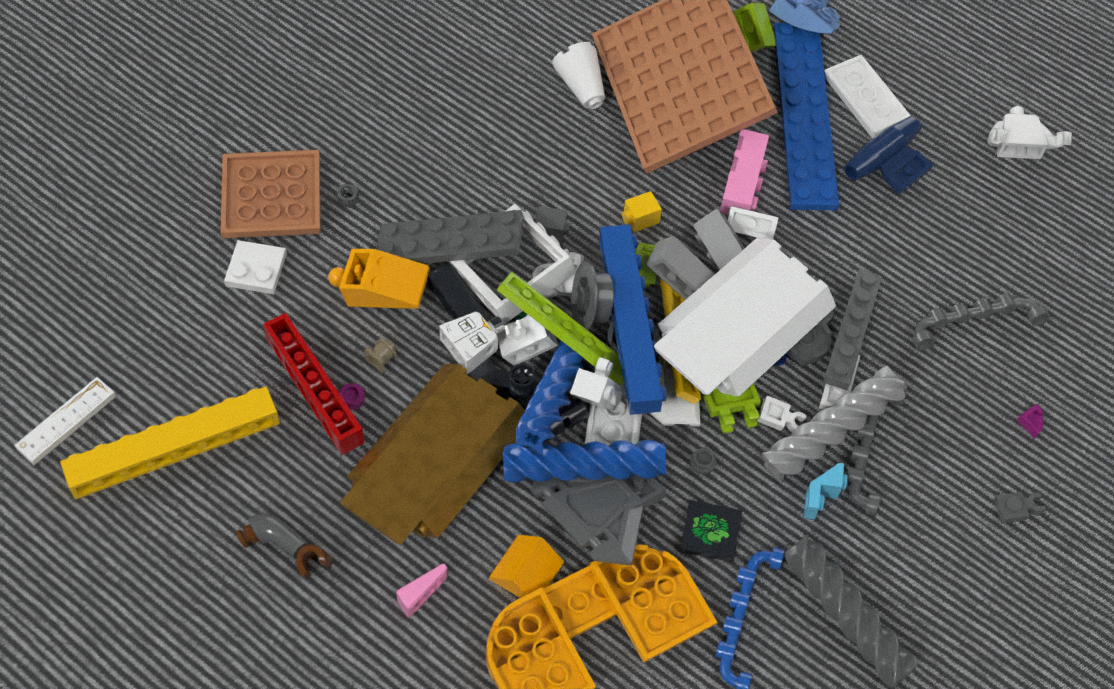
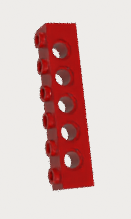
M285 312L264 323L263 327L268 343L341 456L364 444L361 425L287 313Z

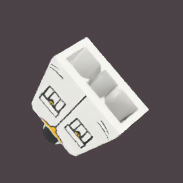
M474 312L440 325V340L459 365L467 369L466 374H469L498 349V337L496 334L505 330V327L498 316L486 322L480 313Z

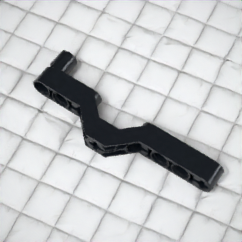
M445 262L429 271L427 283L453 320L474 312L480 313L486 322L491 320L449 262ZM487 358L472 372L467 374L475 381H478L480 378L497 388L495 392L497 395L507 399L511 397L524 410H526L529 401L534 396V392L530 397L524 399L513 396L509 390L510 371L497 369L490 358ZM535 379V390H536V387L538 386V382H537L536 379ZM576 398L570 401L571 405L559 408L563 421L555 422L551 425V431L555 437L565 432L567 426L572 428L589 418L588 410L581 399Z

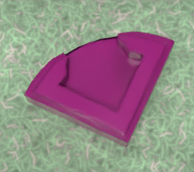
M1035 404L1017 419L1019 424L1034 439L1042 431L1044 423L1043 411L1038 404Z

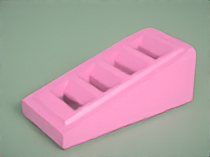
M445 564L437 566L397 590V602L408 618L447 579V567Z

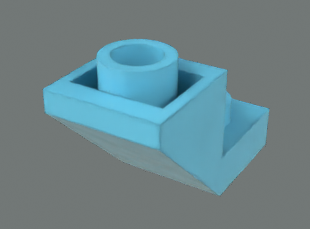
M836 464L810 483L806 492L804 518L815 520L818 510H823L825 497L838 499L841 490L846 489L847 474H843L844 464Z

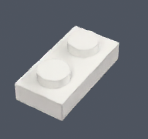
M731 206L728 222L735 233L773 240L778 217Z

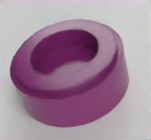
M349 383L342 386L339 390V394L350 410H356L363 405L365 395L360 385Z

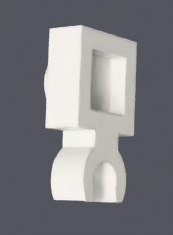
M766 396L759 413L760 418L757 421L780 431L784 426H787L788 430L793 432L798 427L794 420L803 422L806 415L801 412L791 413L789 412L791 405Z

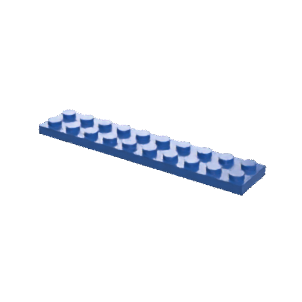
M774 23L773 32L776 40L775 53L790 210L838 211L839 198L820 33L804 30L789 23Z

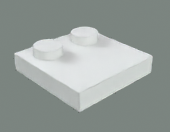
M238 240L224 279L225 286L274 294L286 258V248Z

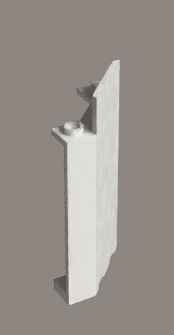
M756 238L658 323L662 332V338L654 345L655 350L703 394L709 395L717 387L723 394L739 397L836 307L828 285L821 279L816 282L806 273L808 271L807 267L794 256L790 259L779 250L781 245L775 240Z

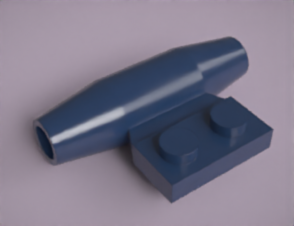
M909 116L885 128L863 145L845 165L844 171L851 180L857 181L880 169L883 180L898 195L903 193L933 167L918 150L907 147L920 132V122L915 117Z

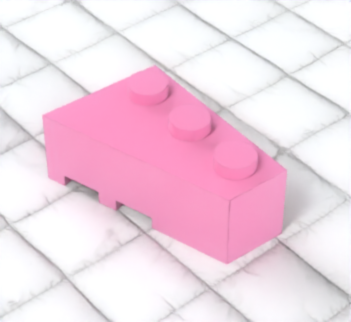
M745 129L740 131L737 149L735 150L734 160L722 200L721 213L729 215L731 206L755 211L758 197L754 196L755 192L760 193L763 178H759V174H765L768 160H764L769 135Z

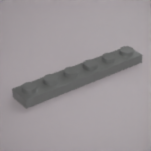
M861 269L858 270L823 383L848 391L882 276Z

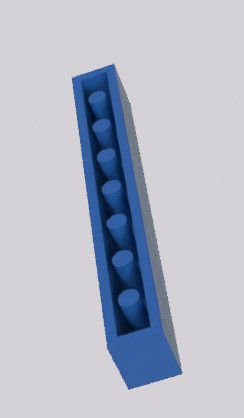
M630 224L600 227L599 245L604 272L610 275L613 284V307L611 313L629 415L661 412L662 402L666 401L665 386H660L659 379L662 378L661 364L656 363L655 356L658 355L654 348L656 340L652 341L651 339L653 321L647 318L649 300L648 297L643 296L645 279L644 276L639 275L641 258L640 255L635 254L637 237L636 234L631 233Z

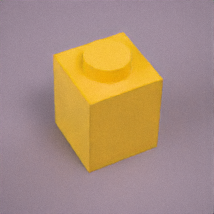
M650 191L625 200L622 217L625 224H630L633 232H637L660 223L662 209Z

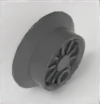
M583 261L575 273L571 292V307L573 320L586 330L590 329L592 323H606L613 307V284L608 273L595 272L590 262Z

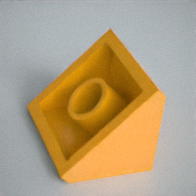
M518 535L489 576V580L521 598L541 587L544 589L550 586L564 565V561L542 537Z

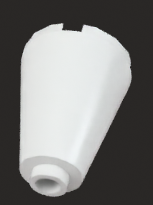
M580 42L569 46V51L565 54L562 51L559 52L552 62L554 69L585 108L596 109L600 107L605 99L595 46H592L590 42Z

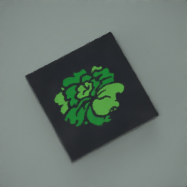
M689 500L680 552L733 563L742 510Z

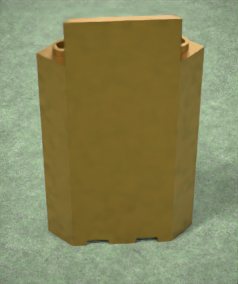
M444 364L347 475L353 485L351 490L340 501L342 506L396 544L401 545L413 530L424 538L426 536L438 538L503 459L504 446L516 443L517 425L525 413L523 407L511 397L506 401L495 393L497 388L480 378L478 381H475L466 374L467 369L459 364Z

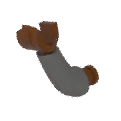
M256 514L249 518L250 523L244 526L245 530L241 531L239 529L236 531V535L244 548L249 547L250 542L253 544L261 541L263 544L271 542L283 548L292 556L297 557V568L304 578L311 576L307 563L312 557L318 556L320 564L332 567L331 556L325 550L315 545H309L297 532L278 517L270 514Z

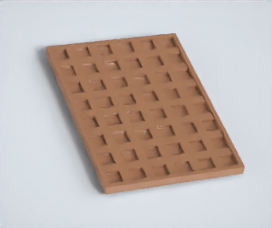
M661 0L592 33L646 174L778 113L727 0Z

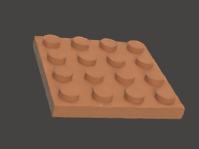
M319 150L223 154L222 238L321 234Z

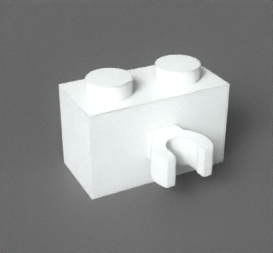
M529 315L521 320H516V322L506 324L504 326L505 330L497 334L502 357L513 366L558 346L556 336Z
M600 357L595 373L579 368L570 394L584 402L613 411L614 407L619 404L622 396L621 386L608 378L614 363Z

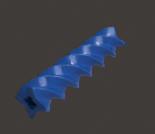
M560 341L558 349L552 356L551 362L545 370L542 380L536 387L534 396L529 401L516 429V444L530 446L541 454L544 453L543 441L555 438L551 431V425L555 422L563 421L559 408L571 405L567 392L572 389L579 368L585 370L582 365L585 358L563 341Z
M643 440L635 445L628 441H615L608 446L597 441L588 442L582 446L571 442H564L552 447L543 443L544 453L542 454L532 447L526 448L517 444H509L504 446L503 451L504 480L508 482H520L526 478L543 482L553 477L563 481H571L580 476L589 480H599L607 475L616 479H627L634 474L642 478L651 479L659 476L661 473L666 475L664 442L661 444L654 440Z

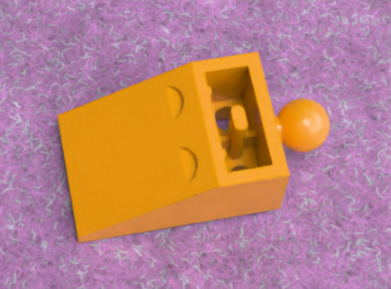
M351 249L346 268H333L329 272L328 279L333 286L339 287L349 307L419 309L430 267L377 249Z

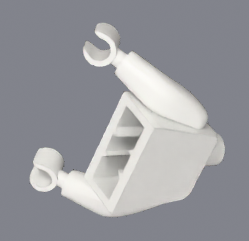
M1016 106L1011 108L1010 114H1006L1002 121H998L993 126L988 137V144L998 147L997 157L1041 159L1047 149L1071 145L1072 132H1057V136H1055L1047 127L1040 123L1038 116L1024 114V109Z

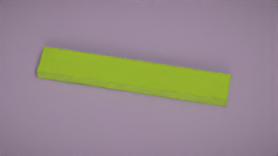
M513 272L500 284L497 289L498 292L596 367L600 357L614 363L608 377L618 385L623 383L620 359L615 351Z

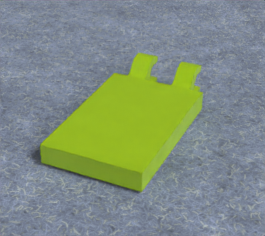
M754 383L739 397L723 394L717 387L709 395L702 393L710 417H719L723 434L733 432L732 425L735 424L731 414L733 412L743 410L747 428L758 426L756 419L760 417L756 407H760L761 400Z

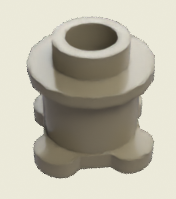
M378 339L375 347L364 350L366 353L365 359L383 373L386 370L384 365L397 357L395 352L397 348L389 339Z

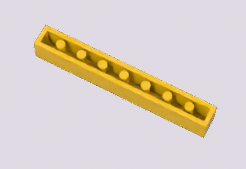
M267 386L260 389L255 388L244 395L227 398L222 403L211 407H202L197 412L189 415L177 416L167 423L150 426L146 430L133 435H125L109 444H100L87 452L70 455L67 459L60 461L68 487L76 500L279 425L280 422Z

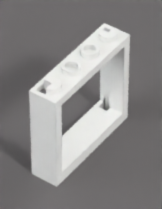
M514 204L513 206H511L510 208H508L506 211L521 210V209H520L516 204ZM522 211L524 215L522 230L555 261L554 264L527 282L528 285L544 296L576 273L572 263L575 259L570 255L568 249L563 250L558 240L553 235L550 237L547 235L541 223L533 221L528 211ZM475 259L447 261L452 265L466 286L496 317L498 316L502 320L503 324H506L523 311L509 299L501 300L468 266Z

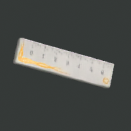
M96 377L14 446L29 462L35 465L116 397L114 391Z

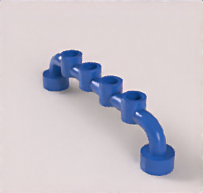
M774 547L773 552H757L750 558L746 568L740 567L737 583L742 584L740 592L733 591L730 607L735 608L733 617H726L723 632L728 633L726 642H719L716 657L721 658L720 673L727 684L736 687V689H749L752 674L741 671L740 676L734 675L731 671V664L756 578L757 568L761 562H770L769 568L781 570L785 549Z

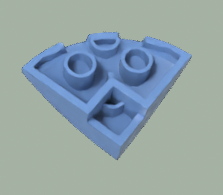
M776 0L769 10L781 20L812 32L832 34L840 26L837 23L839 20L837 11L826 6L828 0Z

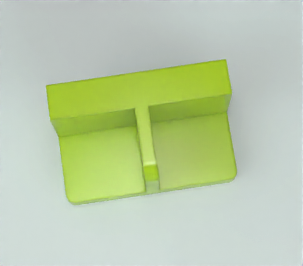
M750 3L733 11L751 53L765 47L773 48L776 46L775 36L764 3Z

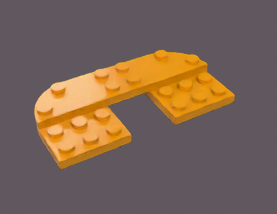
M636 545L632 566L593 561L589 566L544 589L541 587L509 604L495 619L486 644V664L492 680L494 679L498 689H595L596 686L571 641L572 638L618 616L643 663L715 626L718 622L689 572L678 559L666 551L661 552L648 548L649 545Z

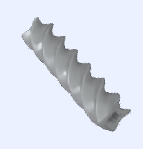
M886 365L877 371L873 378L861 382L851 393L838 398L831 407L821 410L810 422L798 426L790 436L778 440L769 451L763 452L764 466L782 484L785 474L794 475L803 470L806 459L816 460L824 455L827 444L838 445L842 443L846 437L847 430L862 429L866 424L868 415L878 416L883 414L887 408L888 401L903 400L906 397L903 390L905 382L897 377L889 366Z

